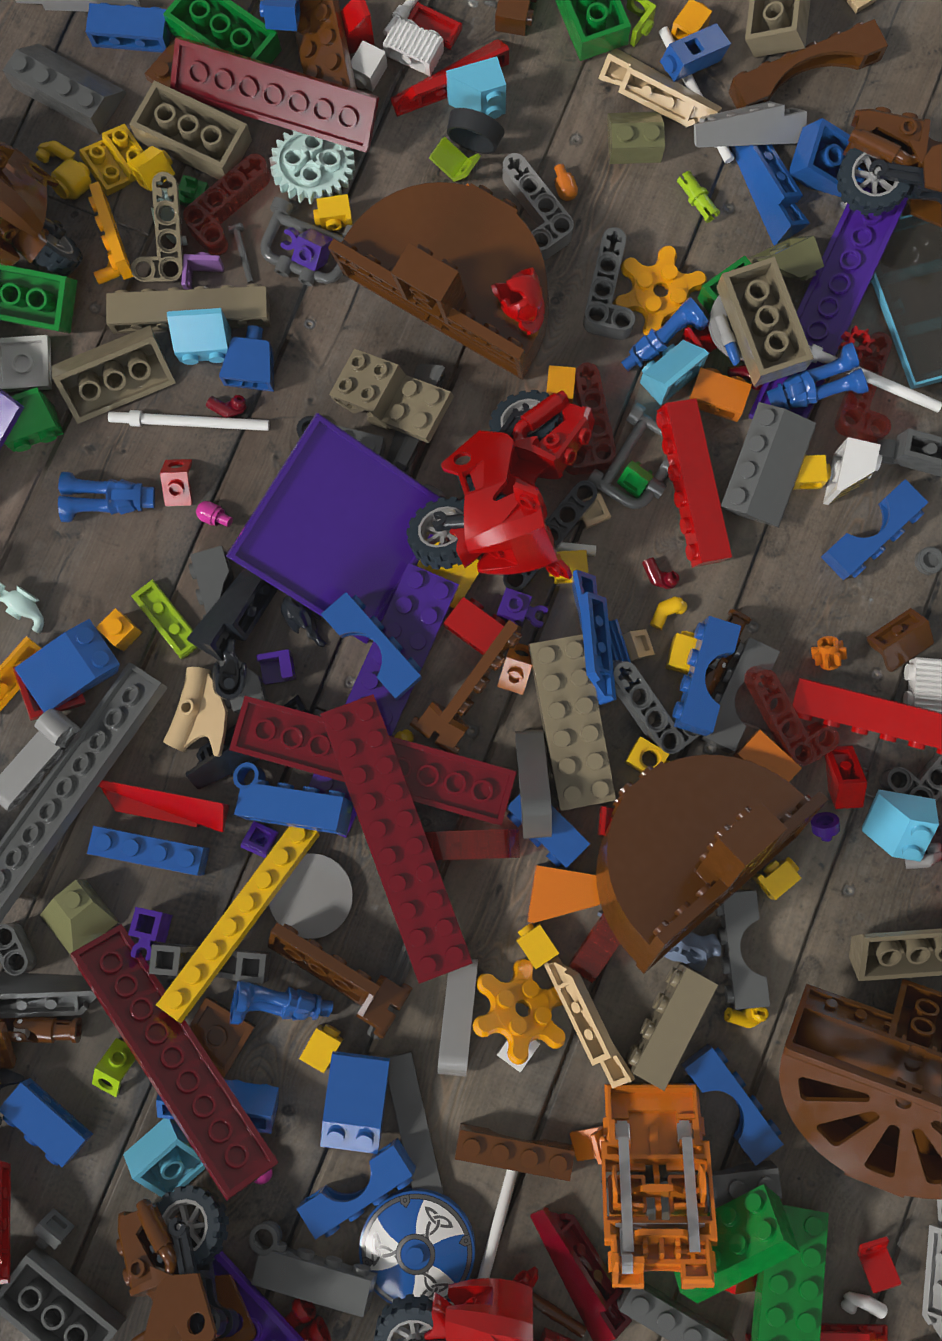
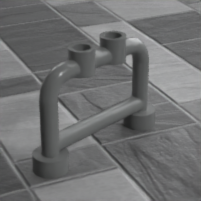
M274 197L270 206V210L274 213L260 246L264 259L270 264L275 265L274 271L283 277H289L291 272L300 275L298 280L306 286L312 287L315 281L330 284L339 280L343 272L337 262L330 273H323L318 270L313 271L292 261L291 258L285 255L279 256L271 251V245L280 224L293 227L300 232H305L312 228L339 242L343 241L353 225H346L342 236L291 217L293 205L285 199Z
M638 402L626 419L627 422L635 427L605 474L595 468L587 480L592 482L603 493L631 509H640L647 506L653 497L660 498L667 487L663 481L668 475L669 467L666 456L643 495L639 498H632L611 485L646 428L663 437L656 420L645 414L646 407Z

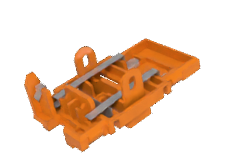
M668 1083L663 1091L652 1084H623L613 1089L611 1084H604L605 1117L603 1118V1137H606V1141H601L604 1245L611 1246V1251H608V1271L612 1272V1288L644 1289V1272L649 1271L680 1272L681 1289L714 1288V1273L717 1272L715 1252L712 1251V1246H717L718 1237L709 1140L703 1141L705 1126L704 1118L701 1117L698 1086L695 1083ZM645 1165H652L654 1184H646L644 1175H630V1172H646ZM659 1165H666V1172H684V1175H668L667 1184H660ZM606 1172H612V1175L608 1176L609 1216H607ZM706 1172H707V1181H708L710 1216H707L708 1206H707V1194H706V1192H707V1188H706ZM646 1197H655L656 1220H648V1216H646ZM661 1197H668L669 1220H662Z

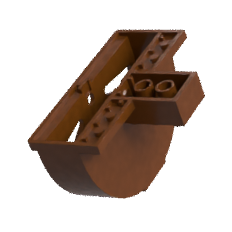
M448 182L424 183L401 189L384 197L361 215L350 228L342 242L333 238L328 249L346 277L522 380L524 379L545 336L549 315V292L545 264L540 248L527 225L519 217L518 210L516 209L517 206L506 198L502 200L493 196V192L483 185L477 187L472 183L469 186ZM533 267L539 277L540 286H542L545 313L540 329L532 335H527V332L519 328V322L508 317L502 311L501 303L494 295L491 285L494 283H506L517 272Z
M723 755L689 756L665 764L661 761L654 768L650 765L639 775L640 779L635 784L632 782L627 783L619 791L620 797L613 803L615 808L611 814L612 820L599 849L596 878L599 901L609 927L619 943L635 960L639 970L645 974L795 840L828 801V798L821 791L812 798L809 795L804 796L788 781L765 767L750 761Z
M903 979L892 1014L806 984L783 1049L779 1068L782 1098L794 1124L805 1139L821 1155L845 1172L844 1175L902 1198L910 1196L922 1199H942V992Z

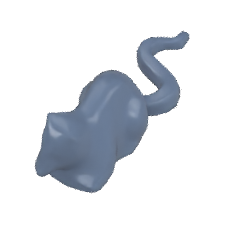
M599 911L597 916L606 919L604 913ZM691 932L664 957L672 961L683 962L693 970L702 972L709 958L721 955V945L715 934L699 936Z

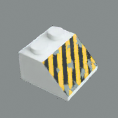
M850 437L842 443L833 455L831 477L827 483L823 504L829 505L856 489L867 478L870 479L874 471L879 470L882 462V455L879 454L880 444Z

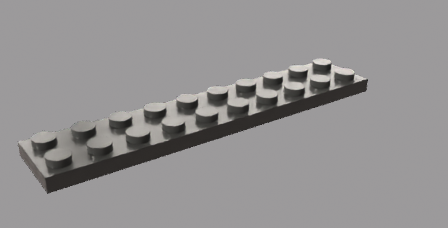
M130 661L0 841V923L168 688Z

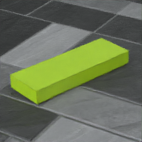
M153 579L131 595L180 659L183 660L198 648L187 640V637L193 631L192 627Z

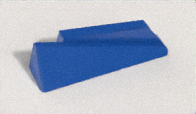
M772 144L730 146L773 245L790 238L806 228L810 222L795 204L801 199L803 194Z
M575 570L573 571L572 590L583 634L586 674L595 686L598 704L603 705L616 700L607 599L597 595L596 576Z

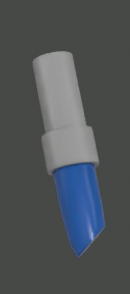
M725 314L715 317V321L721 334L720 338L723 347L726 348L727 354L735 366L741 359L736 346L735 336L731 332Z

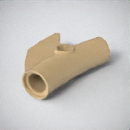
M187 667L180 701L163 742L179 751L186 752L187 748L201 737H208L214 756L220 757L226 736L228 711L224 700L216 695L213 690L211 670L200 667Z

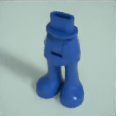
M690 297L662 328L657 331L651 329L648 335H644L629 350L630 355L621 363L627 372L636 365L641 368L643 362L652 360L660 355V352L668 349L667 344L680 330L686 326H693L695 329L702 331L709 326V321L697 303Z
M851 342L843 346L841 355L836 360L820 367L804 370L799 374L795 373L783 382V386L781 383H777V388L766 391L771 405L780 408L785 407V409L789 410L790 407H808L810 403H817L818 400L841 392L854 391L857 394L869 392L864 373L860 368L855 347ZM855 370L843 378L816 387L815 382L843 372Z
M61 472L58 489L62 496H58V511L61 522L73 521L76 513L94 511L106 512L111 515L120 513L122 515L136 510L143 511V508H155V487H143L142 483L135 484L123 479L120 481L114 479L109 481H90L77 479L71 472ZM77 493L106 494V499L70 496Z
M238 981L232 997L230 1024H241L249 1011L271 1013L281 1016L282 1020H305L308 1017H312V1020H317L319 1016H330L333 1010V1001L322 1000L320 995L311 994L301 989L296 991L288 987L285 992H279L250 982Z

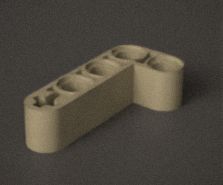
M159 172L152 180L157 256L139 257L131 265L132 275L144 283H172L182 279L184 255L179 187L177 181L170 173ZM165 179L172 185V187L168 188L167 192L169 199L174 198V202L165 200L164 191L159 188V185H162ZM171 207L174 209L175 214L171 221H163L160 214L163 208ZM166 235H174L177 242L173 249L164 248L162 242ZM146 262L150 264L152 270L148 277L143 278L138 274V267L141 263ZM169 262H175L178 265L179 270L174 277H168L165 274L164 269Z

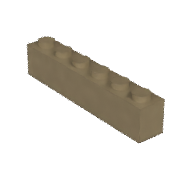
M249 284L247 287L223 285L220 288L211 289L205 286H198L189 290L172 287L166 291H156L149 288L143 289L141 292L117 290L115 293H106V324L113 334L132 333L151 325L153 332L170 331L167 319L168 311L222 308L231 329L247 328L250 325L271 327L270 296L266 286L259 284Z

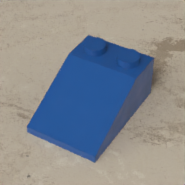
M823 118L803 127L789 169L792 178L808 188L841 197V192L838 193L837 174L842 160L845 158L843 153L849 144L850 135ZM855 176L857 182L863 183L865 178Z
M87 619L61 634L14 669L44 713L49 709L60 707L117 674L120 663L91 620Z
M337 1051L332 1052L320 1147L378 1154L383 1130L390 1058Z

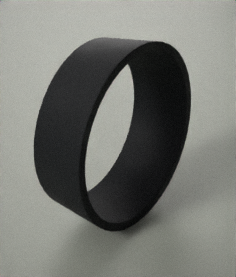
M455 108L451 110L447 135L453 142L477 153L491 154L496 151L505 133L500 123L492 117L473 109Z

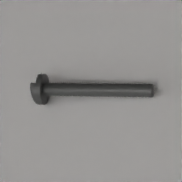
M243 223L228 226L229 233L235 235L247 283L251 284L254 280L241 232L244 231Z

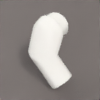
M850 1291L843 1295L844 1300L841 1302V1308L850 1314H855L859 1307L880 1319L887 1315V1306L869 1295Z

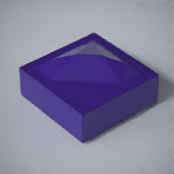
M253 821L241 843V848L266 858L276 842L279 832Z

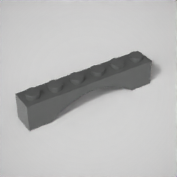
M222 545L190 554L192 563L188 564L192 579H197L199 589L195 590L199 604H204L206 614L229 588L234 577L229 558L226 557L227 551ZM235 652L236 658L238 660V666L240 668L242 661L239 659L238 655ZM225 659L224 661H219L220 666L224 665ZM248 667L246 685L241 696L234 700H225L228 709L232 708L233 712L240 714L244 696L269 702L262 678Z
M771 1160L762 1161L756 1166L754 1163H744L712 1172L715 1206H722L763 1184L777 1194L780 1199H783L779 1169ZM706 1173L707 1206L710 1207V1205H709V1193H708V1181H707V1173ZM668 1177L660 1178V1184H667ZM645 1178V1183L654 1184V1178ZM607 1179V1180H606L607 1216H609L608 1179ZM646 1197L647 1214L656 1213L655 1197ZM661 1197L662 1213L669 1212L668 1197Z

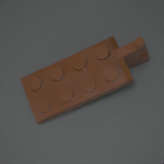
M299 0L301 16L295 35L303 74L357 90L339 1Z
M509 620L448 706L445 708L432 701L419 719L415 716L409 725L428 739L436 731L440 736L434 744L446 752L457 755L460 748L456 745L469 729V726L459 716H465L475 703L471 700L476 693H482L491 680L487 677L491 671H498L507 659L504 656L506 650L509 647L515 648L523 635L520 631L523 627Z
M277 922L270 932L268 948L361 1005L362 1007L356 1016L376 1028L373 1033L383 1039L396 1018V1015L389 1011L388 1007L391 1006L395 1010L400 1011L410 995L412 987L406 983H403L400 987L383 975L374 983L371 981L372 978L364 971L359 969L354 971L346 966L347 962L340 956L335 954L330 956L322 951L323 947L312 939L306 941L298 936V931L288 924L282 926Z

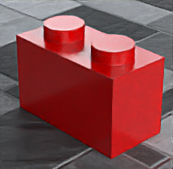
M463 597L444 621V627L481 655H484L504 628L506 622L495 614L489 616L483 611L484 606L473 598L467 600Z

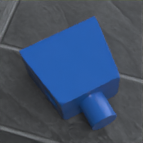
M250 325L247 327L246 338L233 337L231 339L219 374L224 386L274 392L273 349L269 341L262 340L263 329L261 327Z

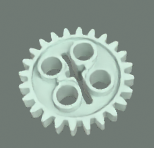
M293 131V135L284 132V141L276 140L277 148L271 149L273 157L269 158L271 175L274 177L275 185H280L281 193L288 191L290 199L298 195L299 203L304 198H308L309 204H312L314 198L331 197L333 192L341 195V186L349 187L348 180L353 179V171L355 170L354 152L351 151V148L297 131Z

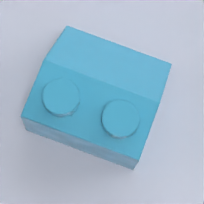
M497 56L446 71L449 105L455 108L473 109L493 119L506 114V82Z
M222 308L167 312L173 350L179 362L187 365H194L199 363V361L224 362L232 336L231 327Z
M682 340L677 345L673 343L668 346V349L663 351L661 359L657 362L652 360L642 369L643 374L640 384L661 406L698 375L709 353L705 349L685 340Z
M878 789L862 825V831L892 857L921 862L939 826L936 801L932 798Z
M163 1118L123 1154L132 1179L160 1197L167 1192H173L176 1187H185L205 1169V1166L177 1122L171 1119Z

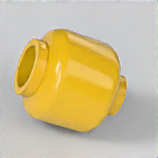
M67 159L51 173V176L59 182L56 188L52 187L53 190L63 199L76 200L90 188L91 179L88 167L82 162Z

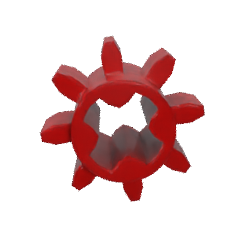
M854 326L851 334L846 331L842 334L841 338L845 342L841 343L838 349L842 350L843 346L851 342L854 345L855 341H857L859 345L858 347L854 345L860 361L862 354L868 357L872 353L868 346L872 345L875 339H870L868 328L864 331L858 330V327Z

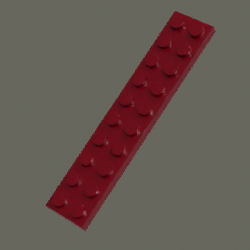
M374 694L321 713L323 724L418 983H423L472 964V959Z
M244 696L229 750L345 782L320 716ZM389 736L414 802L502 826L517 771Z
M120 924L73 951L71 958L226 1201H228L275 1167L279 1162L185 1019L182 1023H179L156 1006L166 990L155 974H149L150 966L141 952L138 958L131 957V950L135 943L123 925Z

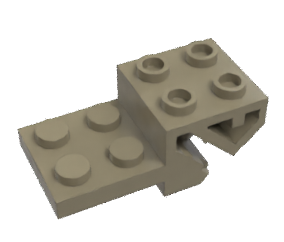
M357 349L353 350L329 394L336 403L353 414L365 410L368 411L366 419L372 425L385 430L391 428L427 443H430L454 398L451 391L407 376L398 364Z

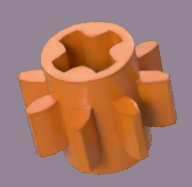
M824 636L817 641L818 647H811L812 659H815V665H820L824 670L837 669L841 666V660L847 659V648L843 646L842 640L839 641L834 636Z

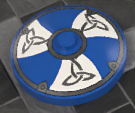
M407 1188L390 1194L383 1202L376 1205L368 1216L361 1232L359 1243L360 1264L367 1265L371 1268L370 1271L378 1273L374 1291L390 1304H392V1300L400 1297V1299H403L408 1294H414V1297H420V1294L426 1295L429 1300L433 1301L434 1292L444 1297L448 1302L451 1301L448 1297V1285L469 1279L476 1251L473 1229L463 1210L446 1195L428 1189Z

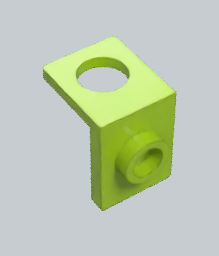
M627 0L626 8L641 17L632 30L630 45L633 47L636 46L643 35L647 36L653 28L656 5L649 0ZM634 1H637L640 4H642L644 10H641L638 7H636Z
M443 137L429 156V159L456 182L469 175L481 155L477 153L467 158L446 137Z
M116 1038L94 1070L92 1085L114 1097H117L119 1094L121 1082L136 1060L125 1042ZM101 1079L107 1080L112 1086L106 1085Z

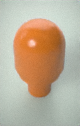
M558 164L554 167L557 175L554 179L557 194L563 201H571L578 194L575 178L570 172H566L564 164Z

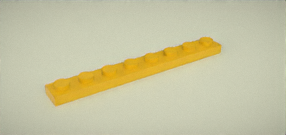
M288 827L156 1006L179 1023L183 1022L320 836L317 831Z

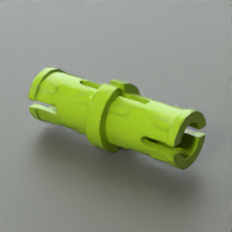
M691 171L684 172L682 175L685 179L683 180L679 177L677 183L689 197L688 202L691 206H695L706 223L713 221L715 218L712 215L714 214L718 217L720 211L708 197L709 192L706 188L700 186Z

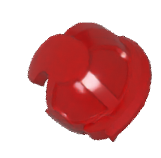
M533 267L517 272L506 283H494L491 285L494 295L501 303L502 311L508 317L519 322L521 330L527 332V335H532L540 329L544 320L545 305L542 286H540L539 277Z

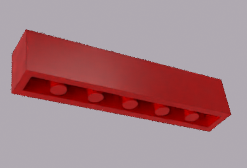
M697 398L665 403L657 410L656 423L658 428L661 429L663 436L662 449L664 454L667 455L669 462L668 476L674 485V503L680 512V530L686 539L685 551L687 559L691 562L692 568L723 562L731 558L732 554Z
M799 677L791 711L796 712L795 717L812 721L813 717L824 719L823 724L840 728V724L852 726V732L868 735L869 731L880 733V739L890 742H896L897 738L908 740V746L925 750L927 745L937 748L936 753L942 755L941 712Z

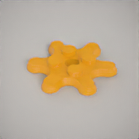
M665 246L659 250L655 265L645 266L631 257L621 263V273L631 280L632 289L629 293L617 296L613 304L641 313L645 319L643 326L644 335H648L651 329L657 331L662 328L665 321L671 318L688 299L689 295L692 292L700 291L702 285L707 283V277L702 271H694L689 274L678 271L675 266L677 252L672 246ZM659 285L666 290L668 289V294L664 297H659L655 295L653 289Z
M519 959L513 964V977L509 982H501L493 975L487 973L481 974L476 980L477 990L489 999L491 1007L487 1014L478 1016L474 1020L473 1030L479 1037H488L493 1033L504 1035L508 1041V1058L516 1065H521L527 1061L529 1057V1044L533 1040H542L552 1049H558L565 1043L564 1031L555 1025L551 1019V1011L563 1005L554 986L548 989L539 987L532 978L533 965L526 959ZM517 1002L529 1007L526 1017L520 1016L516 1012L515 1005Z

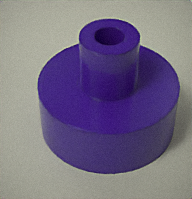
M831 812L817 813L811 820L812 833L817 837H821L822 841H831L832 837L840 832L839 817Z

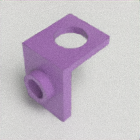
M198 252L196 255L184 254L181 281L183 289H191L193 271L224 272V265L220 256L210 255L205 252Z

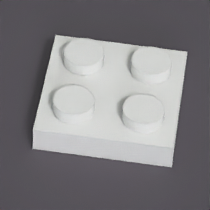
M48 335L0 338V389L4 392L28 391L36 387L39 390L52 389L51 339Z

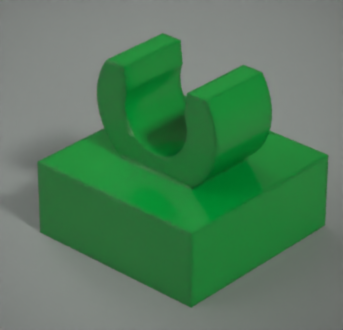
M183 175L179 185L180 205L201 211L210 189L208 183L188 175Z
M632 460L623 471L617 484L636 498H639L654 476L652 475L653 471L649 470L647 472L640 466V462L635 463Z

